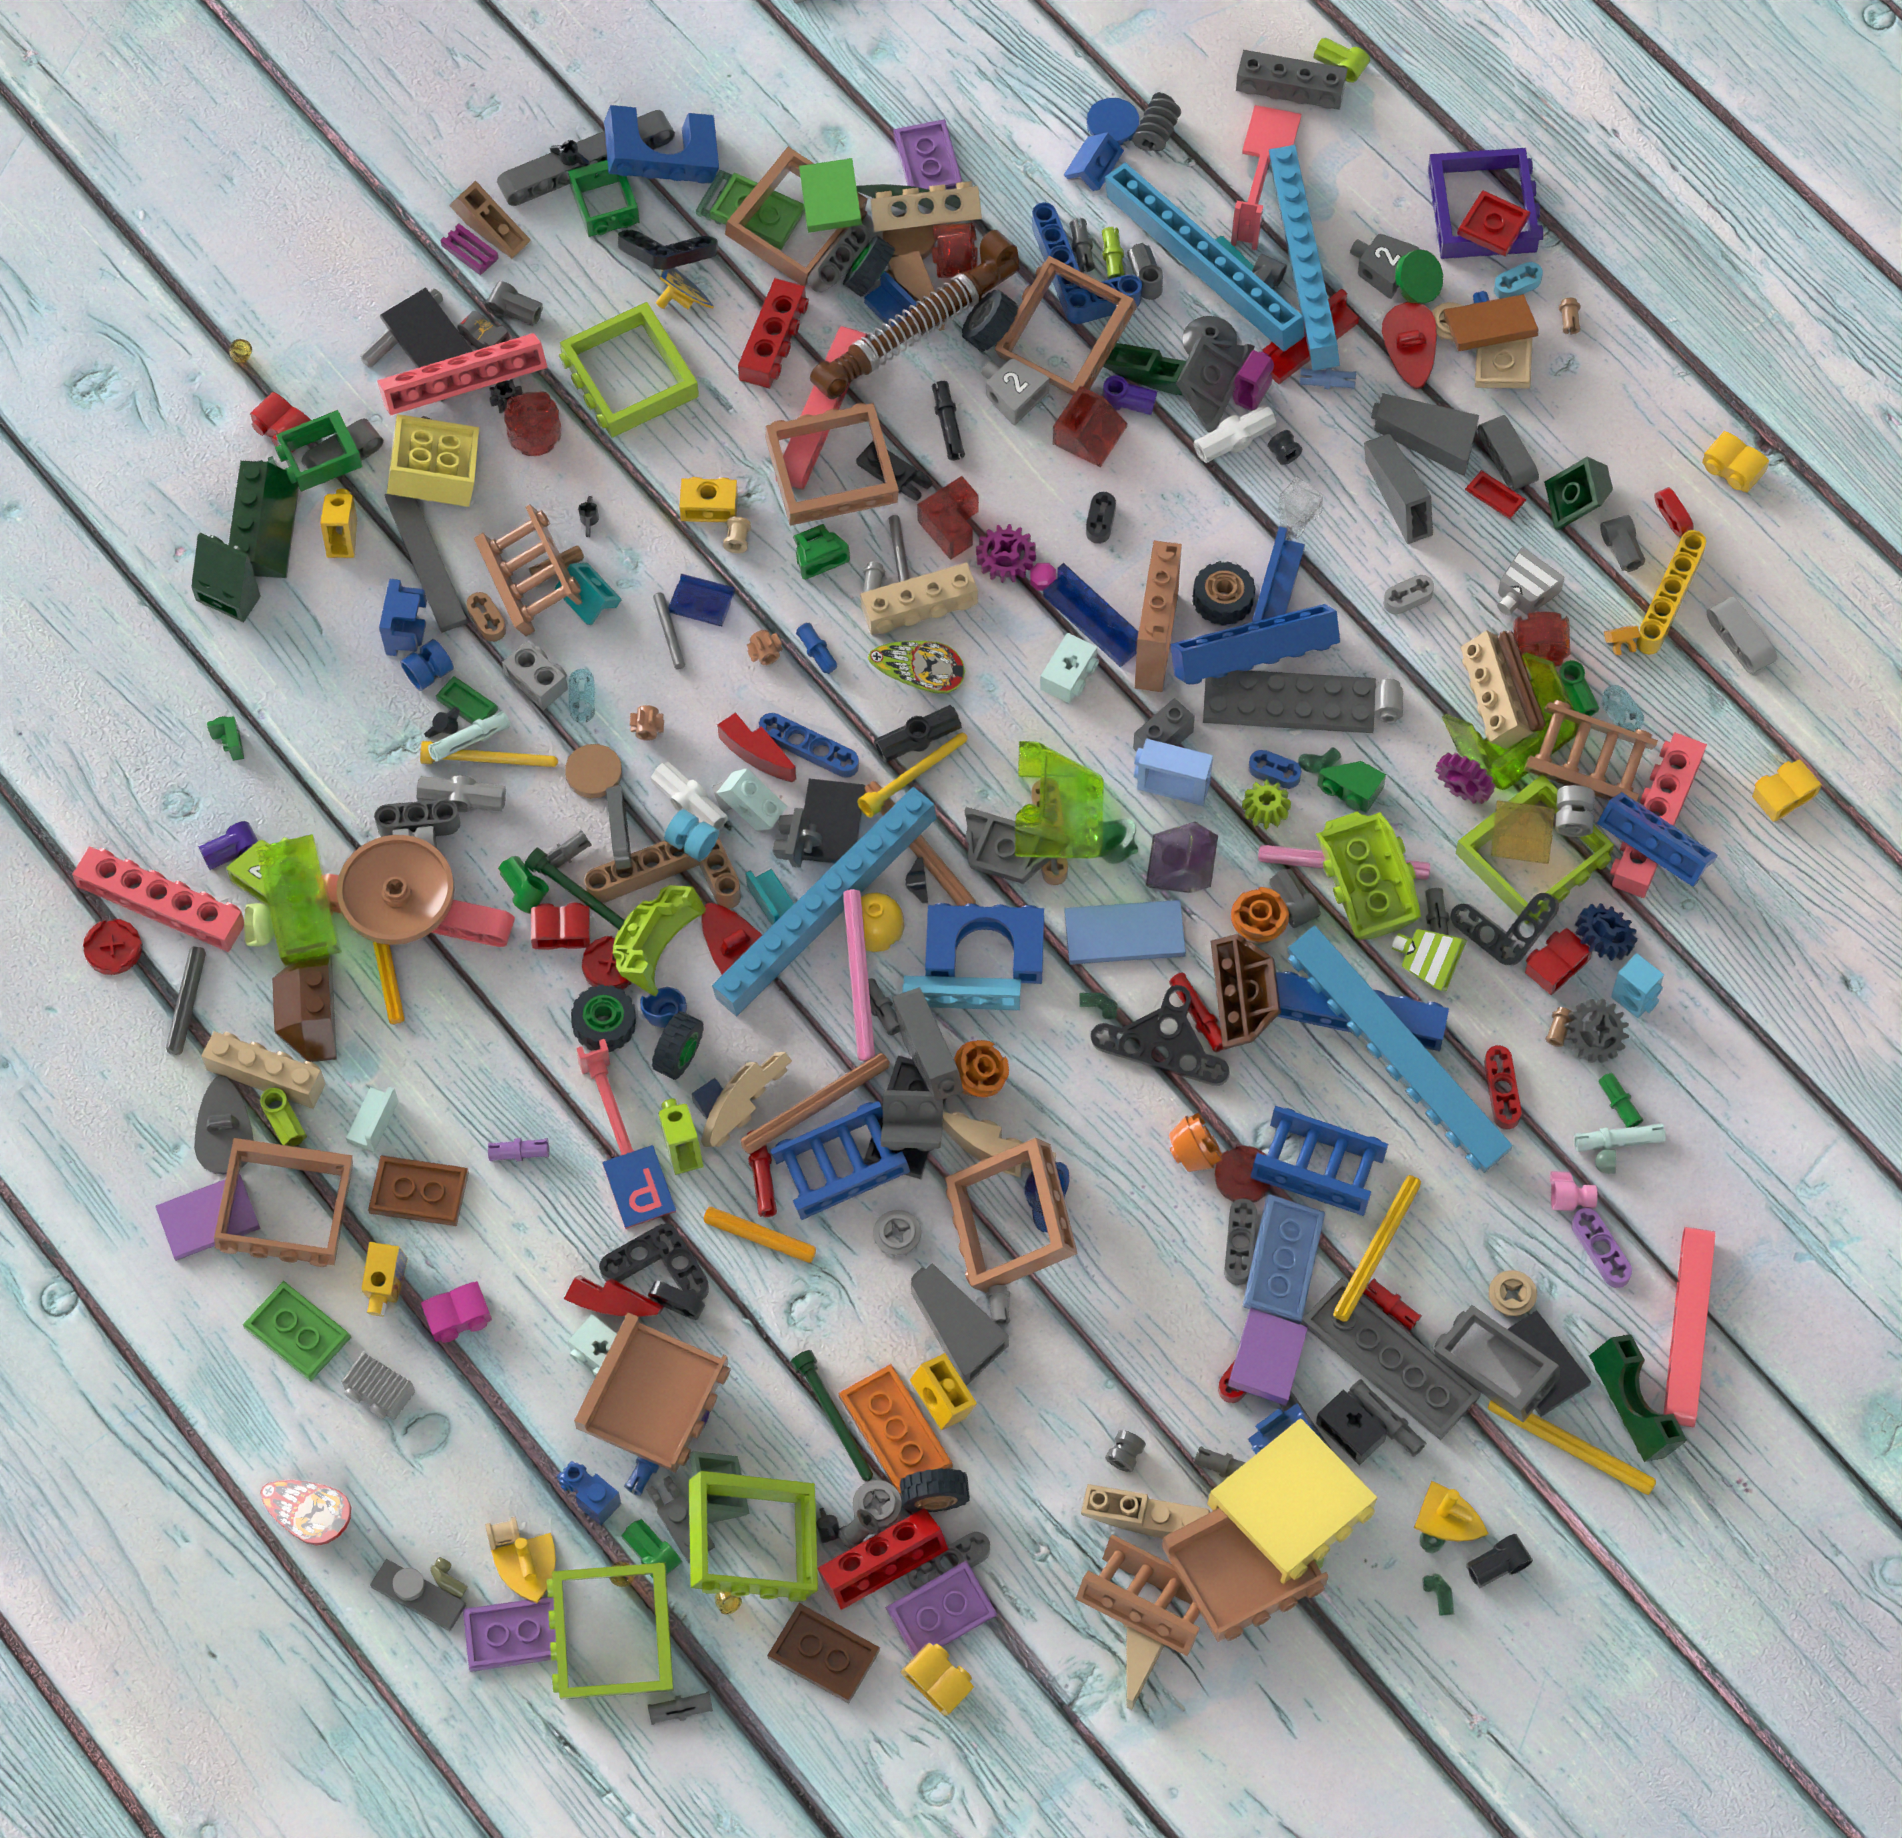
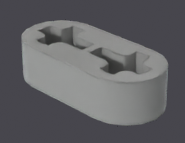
M1417 575L1391 586L1384 595V608L1391 614H1401L1431 600L1434 583L1426 575ZM1416 586L1426 588V592L1423 593L1421 590L1416 591ZM1395 596L1396 599H1401V603L1398 604L1397 601L1391 602L1392 597Z

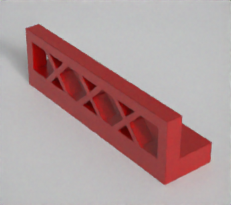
M1340 289L1328 299L1336 340L1359 323V317L1346 306L1348 293L1343 289ZM1306 336L1285 351H1282L1273 342L1262 349V352L1268 354L1273 360L1274 369L1271 372V376L1278 384H1281L1310 361Z

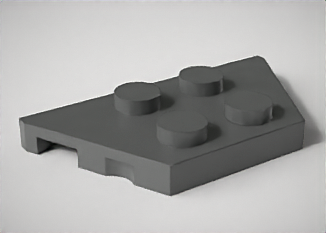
M1200 337L1193 346L1176 385L1209 433L1216 430L1236 388L1234 379L1255 348L1252 344L1242 346L1232 344V341H1216L1213 338Z
M966 807L964 810L969 847L968 861L970 868L1024 884L1066 847L1069 842L1068 837L1062 834Z

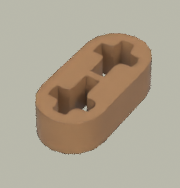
M483 592L471 594L467 599L466 606L470 618L481 635L486 640L492 642L502 639L506 634L505 621L491 598ZM476 603L484 605V613H482L478 607H475ZM490 620L498 629L493 631L491 628H488L487 621Z

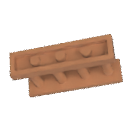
M531 504L526 506L531 520L498 540L495 538L491 540L484 533L474 538L514 627L525 636L535 632L531 622L534 620L533 616L568 596L577 605L583 603L579 595L581 587L577 580L570 576L547 526L550 525L549 519L542 510L538 512ZM534 530L537 531L541 539L540 543L508 562L502 560L500 554L503 553V549ZM547 552L552 564L519 584L513 583L511 579L513 571ZM557 574L562 584L560 588L528 607L523 605L521 598L524 597V593Z
M1555 700L1554 703L1549 702L1545 706L1544 712L1552 714V718L1540 753L1536 754L1535 757L1530 755L1526 760L1523 770L1538 776L1543 774L1547 779L1566 786L1588 787L1595 792V796L1608 801L1622 792L1637 802L1639 794L1633 792L1634 788L1631 786L1644 749L1652 750L1656 747L1658 740L1653 739L1652 734L1647 731L1636 729L1633 732L1571 710V705L1558 700ZM1563 719L1580 725L1567 763L1559 766L1551 763L1552 759L1550 756ZM1590 729H1594L1607 735L1594 773H1590L1587 776L1579 773L1577 766ZM1619 738L1634 745L1621 783H1617V786L1607 783L1604 776Z
M1112 1534L1102 1558L1107 1564L1099 1576L1087 1571L1082 1579L1076 1600L1188 1656L1200 1627L1194 1625L1200 1615V1611L1173 1565ZM1119 1568L1135 1576L1127 1590L1110 1582ZM1146 1582L1163 1590L1155 1604L1138 1596ZM1174 1596L1191 1604L1183 1618L1166 1610Z

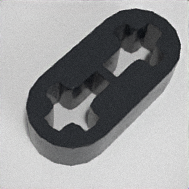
M1096 493L1091 500L1086 522V536L1093 543L1101 544L1106 542L1111 535L1116 512V499L1111 493ZM1102 502L1107 503L1104 513H1100ZM1098 522H1102L1100 533L1095 532Z
M655 1281L648 1293V1297L651 1300L693 1320L699 1319L705 1307L704 1302L699 1298L662 1281Z

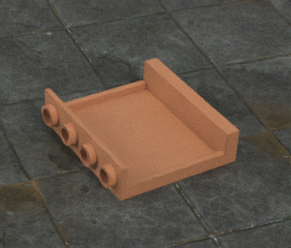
M627 1313L574 1420L576 1429L676 1473L679 1466H685L689 1459L691 1449L688 1447L692 1439H698L703 1430L705 1422L701 1420L706 1410L711 1412L716 1403L718 1395L715 1394L719 1383L724 1385L730 1374L731 1368L728 1367V1357L723 1354L722 1358L707 1353L641 1324L639 1317Z
M1220 1508L1163 1537V1550L1217 1642L1225 1638L1227 1641H1231L1239 1637L1244 1632L1243 1629L1252 1624L1255 1627L1264 1624L1271 1618L1270 1615L1278 1610L1286 1612L1298 1604L1297 1600L1305 1596L1309 1598L1317 1596L1325 1590L1324 1586L1328 1580L1327 1572L1322 1574L1315 1561L1312 1560L1306 1565L1308 1569L1297 1580L1291 1578L1283 1585L1280 1581L1282 1573Z

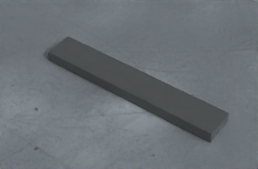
M384 494L423 590H425L426 598L441 633L468 624L416 498Z

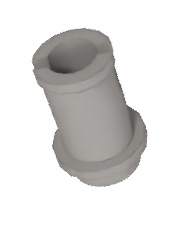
M867 563V566L863 569L865 575L863 592L880 588L882 577L885 576V570L881 563Z
M1004 1285L991 1286L986 1294V1298L990 1300L991 1319L997 1325L1010 1323L1008 1309L1010 1292L1007 1291V1287Z

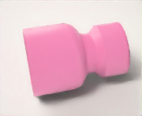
M1551 1171L1552 1210L1573 1211L1578 1205H1581L1583 1208H1596V1185H1584L1581 1188L1573 1181L1570 1172Z

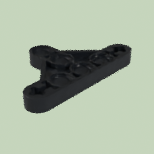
M1182 985L1171 986L1164 995L1161 1008L1122 1028L1101 1023L1096 1025L1091 1031L1093 1046L1099 1051L1212 1086L1223 1085L1227 1082L1230 1075L1229 1066L1226 1061L1206 1054L1187 1019L1191 1005L1190 992ZM1177 991L1186 995V1002L1180 1007L1173 1006L1169 1001L1171 994ZM1167 1019L1174 1020L1178 1025L1176 1032L1170 1035L1163 1033L1160 1029L1162 1022ZM1104 1030H1107L1109 1037L1118 1039L1117 1034H1122L1119 1040V1049H1113L1115 1042L1105 1041L1104 1045L1100 1044V1040L1096 1035L1103 1034ZM1130 1038L1137 1039L1141 1044L1139 1051L1134 1054L1127 1053L1123 1048L1125 1041ZM1164 1047L1168 1050L1169 1055L1164 1062L1153 1060L1152 1052L1155 1048ZM1190 1055L1196 1059L1197 1065L1193 1070L1185 1071L1180 1067V1060L1184 1056ZM1201 1060H1207L1205 1067L1214 1069L1216 1064L1221 1065V1071L1225 1072L1224 1075H1218L1217 1079H1213L1212 1073L1203 1070V1076L1197 1075L1201 1069Z

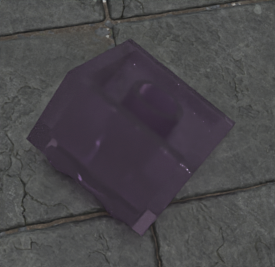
M1195 821L1153 834L1146 886L1192 893L1211 887L1218 835Z

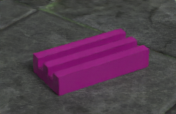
M458 223L455 226V231L451 230L447 238L443 237L440 240L441 246L477 274L481 275L499 259L498 252ZM455 241L456 243H458L460 246L466 249L468 253H470L472 256H475L477 259L483 262V264H479L477 261H475L473 258H471L469 255L463 252L460 248L454 245L453 242Z

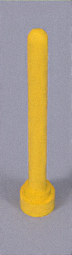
M963 732L957 734L880 791L867 792L857 801L861 811L869 818L879 813L885 800L966 743L967 735Z
M422 741L420 750L421 764H433V762H436L432 759L428 750V745L434 742ZM464 749L443 758L444 760L555 767L558 764L557 757L549 755Z

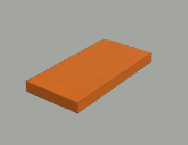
M892 1364L838 1393L845 1408L900 1496V1481L907 1475L929 1469H950L953 1467L952 1461Z

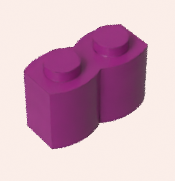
M1253 350L1234 379L1236 390L1233 393V399L1236 405L1253 411L1261 403L1272 385L1271 372L1274 369V363L1268 354Z

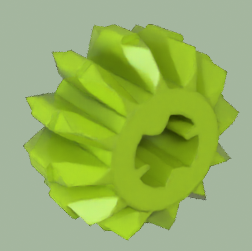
M1267 779L1264 781V786L1255 781L1253 788L1245 791V799L1242 801V808L1246 810L1244 815L1246 820L1253 819L1254 827L1263 823L1266 830L1269 828V823L1278 828L1280 821L1288 818V810L1291 808V801L1287 799L1289 794L1287 789L1280 790L1279 782L1270 786Z

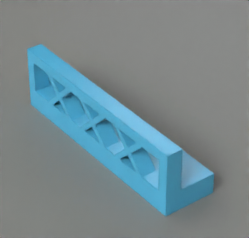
M904 975L902 993L920 987L929 1008L1020 1010L1021 979Z

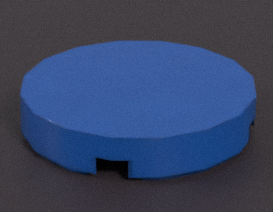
M1121 98L1099 100L1091 106L1087 113L1088 132L1092 136L1108 132L1119 145H1123V142L1128 140L1131 141L1139 126V114L1136 108L1130 102Z

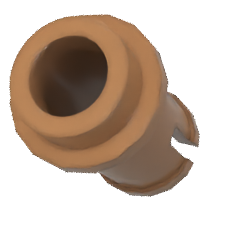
M1565 298L1559 305V311L1562 313L1563 333L1565 334L1569 333V328L1570 335L1576 334L1581 330L1578 314L1581 305L1577 302L1576 298Z
M1558 1007L1556 1011L1552 1012L1553 1021L1545 1039L1547 1043L1557 1047L1564 1046L1565 1036L1568 1032L1564 1025L1573 1021L1568 1016L1572 1012L1571 1010Z

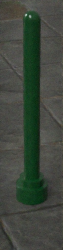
M539 847L531 852L524 863L525 867L533 873L537 871L541 874L543 872L618 930L621 929L625 921L622 917L550 864V859L547 858L548 854Z
M812 1350L799 1353L790 1361L795 1372L800 1373L802 1377H806L862 1480L870 1481L873 1478V1473L816 1372L818 1368L816 1357Z

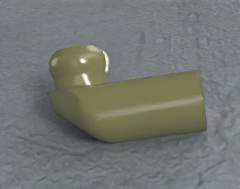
M442 1557L437 1558L435 1565H431L430 1570L437 1585L442 1590L461 1599L468 1586L448 1574L452 1566L449 1561Z

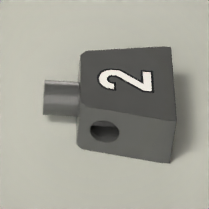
M1378 234L1370 245L1357 239L1351 247L1350 254L1360 259L1358 275L1386 297L1392 299L1400 287L1397 286L1395 280L1399 259L1408 252L1419 249V247L1384 234Z

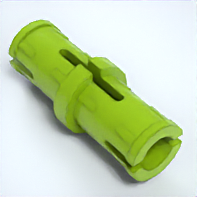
M1106 227L1102 230L1104 242L1102 255L1104 261H1106L1107 278L1109 280L1125 275L1122 263L1124 250L1120 245L1119 229L1117 227L1115 229L1114 227Z

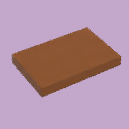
M1524 294L1444 309V318L1458 351L1538 336L1539 329Z
M381 1155L368 1207L369 1214L457 1226L469 1170L465 1167Z

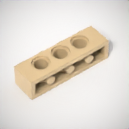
M972 181L956 183L957 188L947 190L944 184L929 186L930 192L919 193V188L902 189L903 195L892 196V191L877 192L876 198L870 199L874 232L982 219L978 186H973ZM949 195H956L960 198L961 205L959 209L955 211L947 209L945 200ZM923 198H929L934 203V209L929 214L920 212L918 208V203ZM897 201L905 203L907 213L903 217H896L891 210L893 203Z

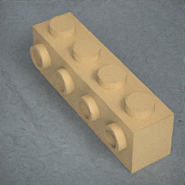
M966 562L860 593L861 608L871 635L877 633L885 634L897 627L904 625L912 626L921 620L932 617L940 618L956 610H967L973 605L978 604V589Z
M1486 630L1460 647L1463 655L1462 663L1469 673L1471 680L1470 688L1476 695L1478 702L1477 710L1483 718L1487 739L1493 744L1508 749L1533 732L1529 728L1498 642V636Z
M213 1031L201 1055L207 1071L226 1076L229 1079L262 1091H266L269 1088H279L286 1094L287 1100L314 1109L326 1084L322 1071L316 1064L309 1061H304V1063L298 1062L284 1052L278 1051L276 1054L268 1051L263 1045L256 1042L249 1044L240 1041L237 1036L228 1032L221 1034Z

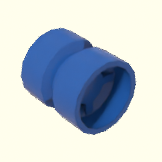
M435 639L420 647L419 654L413 652L400 661L406 676L419 691L433 684L435 676L442 678L454 669L449 655Z

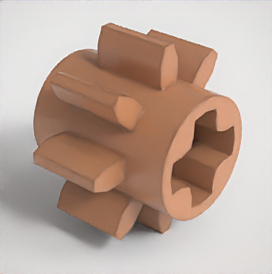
M760 630L754 633L749 639L750 643L747 644L749 649L747 652L752 662L759 659L762 665H769L778 660L780 657L779 652L783 650L778 634L770 635L768 630Z
M640 706L637 709V713H630V731L636 732V737L641 740H653L657 737V732H664V714H658L659 710L654 706Z

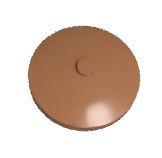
M388 835L365 843L351 854L340 871L336 891L341 913L355 932L373 942L398 945L423 938L443 922L451 909L455 887L451 868L446 858L436 847L417 837Z

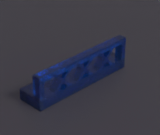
M1062 563L1057 568V579L1043 590V597L1121 668L1137 654L1139 631L1065 563Z

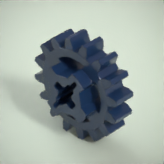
M1602 903L1597 908L1593 904H1590L1588 908H1584L1575 922V926L1578 927L1575 932L1576 935L1583 937L1580 943L1588 944L1590 946L1588 951L1597 952L1599 958L1607 955L1610 961H1613L1615 957L1622 960L1625 955L1628 956L1631 953L1635 943L1638 941V938L1634 936L1637 930L1629 927L1632 921L1624 920L1622 918L1623 912H1615L1613 906L1605 909Z

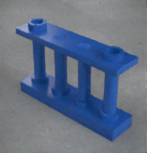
M879 1101L865 1103L859 1106L857 1111L792 1140L784 1139L778 1142L774 1148L770 1149L776 1165L785 1161L797 1187L799 1195L798 1198L793 1200V1203L801 1220L910 1172L903 1152L896 1154L892 1153L887 1147H881L882 1129L878 1119L883 1117V1109ZM864 1125H867L881 1156L879 1162L870 1166L864 1164L850 1133ZM837 1137H840L854 1168L853 1174L844 1178L837 1177L823 1145ZM810 1149L813 1150L827 1181L825 1186L817 1190L810 1189L796 1158L797 1155Z
M1275 1106L1270 1126L1277 1128L1268 1155L1257 1153L1250 1178L1364 1216L1372 1192L1364 1189L1373 1161L1383 1164L1389 1144L1382 1142L1376 1137H1368L1299 1114L1293 1109ZM1289 1132L1305 1137L1296 1165L1279 1160ZM1317 1142L1334 1147L1323 1175L1307 1170ZM1345 1151L1362 1157L1353 1184L1335 1179Z

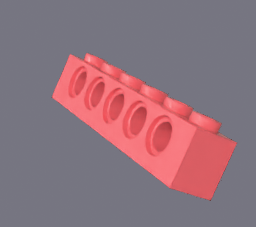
M532 333L380 379L377 382L383 404L391 416L548 367L542 344L537 336Z
M1674 732L1671 742L1665 740L1659 755L1663 758L1661 765L1655 764L1649 779L1654 782L1651 789L1645 787L1640 803L1651 812L1661 813L1663 816L1659 817L1675 826L1703 759L1707 744ZM1671 765H1678L1682 769H1674ZM1662 788H1667V789H1670L1672 792H1671V793H1666V792L1662 791L1661 789H1662ZM1623 841L1620 847V851L1624 852L1621 859H1615L1610 874L1614 875L1612 887L1645 898L1658 864ZM1631 859H1639L1643 863L1636 864Z
M89 846L72 874L78 888L227 952L231 950L244 927L242 912L236 905L228 902L226 904L218 902L212 895L206 892L197 893L183 882L175 881L174 883L169 881L161 873L155 870L148 872L141 869L134 861L118 859L110 851L103 848L97 850ZM108 873H115L112 877L105 878ZM135 883H140L139 887L134 889L130 888L131 885ZM160 894H166L162 899H155ZM185 905H191L187 910H180ZM210 916H217L213 921H205Z

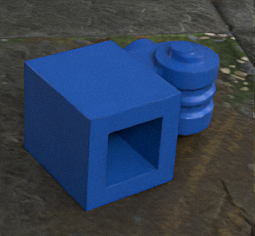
M571 1461L563 1469L564 1471L557 1475L559 1484L564 1491H574L578 1507L602 1526L622 1504L619 1492L597 1473L592 1477L586 1472L587 1468L583 1464L580 1465L577 1462Z

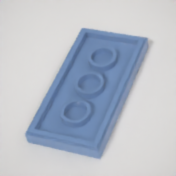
M1180 900L1070 907L1064 910L1069 965L1185 957L1186 951Z
M1271 1194L1266 1197L1242 1307L1247 1309L1253 1308L1296 1324L1302 1322L1325 1216L1324 1211Z

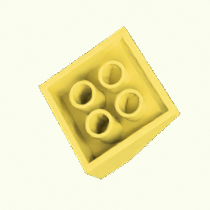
M397 414L387 494L469 507L475 480L479 427Z

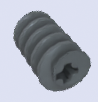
M1161 92L1155 93L1152 96V100L1144 112V117L1141 119L1140 125L1133 135L1132 141L1135 146L1145 151H1162L1166 147V142L1169 140L1170 134L1173 132L1174 126L1181 116V108L1171 96Z

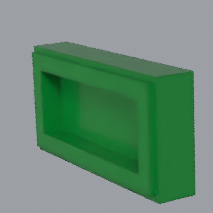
M455 676L436 695L437 701L450 710L458 707L460 710L459 716L472 725L474 721L487 719L498 711V706Z

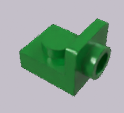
M222 716L213 721H208L207 728L213 740L221 738L224 751L230 752L233 761L244 759L240 730L235 717Z

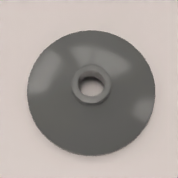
M1203 316L1193 320L1188 324L1183 333V346L1188 355H1190L1196 340L1200 337L1213 338L1216 341H1232V344L1237 345V334L1233 326L1226 320L1215 316Z

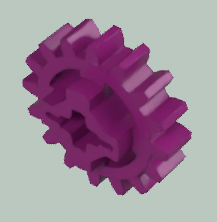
M1008 524L1006 530H1002V527L997 525L996 532L988 529L986 530V537L980 536L979 545L976 546L977 565H981V572L983 574L990 572L991 580L999 576L1001 583H1004L1007 577H1010L1012 582H1016V575L1025 578L1026 570L1030 571L1033 567V562L1036 561V544L1031 542V535L1029 533L1022 535L1021 527L1013 531L1011 524ZM991 547L993 550L991 551V555L988 557L987 553ZM1024 550L1025 554L1023 559L1021 560V552Z
M1448 752L1442 756L1436 765L1435 772L1439 774L1437 778L1445 782L1444 787L1450 788L1449 792L1456 797L1461 796L1463 800L1468 798L1473 804L1477 801L1483 804L1485 801H1488L1495 791V784L1491 782L1493 778L1486 775L1487 770L1480 768L1481 764L1474 759L1470 761L1467 756L1462 758L1458 753L1452 755Z

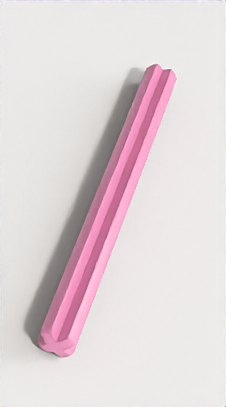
M1261 845L1258 854L1260 862L1324 869L1323 861H1326L1322 851ZM1406 860V863L1411 862L1416 879L1426 880L1429 878L1430 863Z
M852 889L844 891L843 898L857 1056L860 1061H868L875 1056L861 894L859 890Z

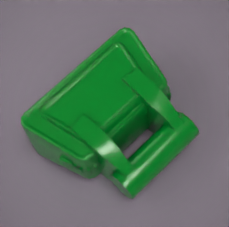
M824 524L793 536L797 545V565L799 564L801 577L804 580L850 561L849 545L836 533L829 532Z

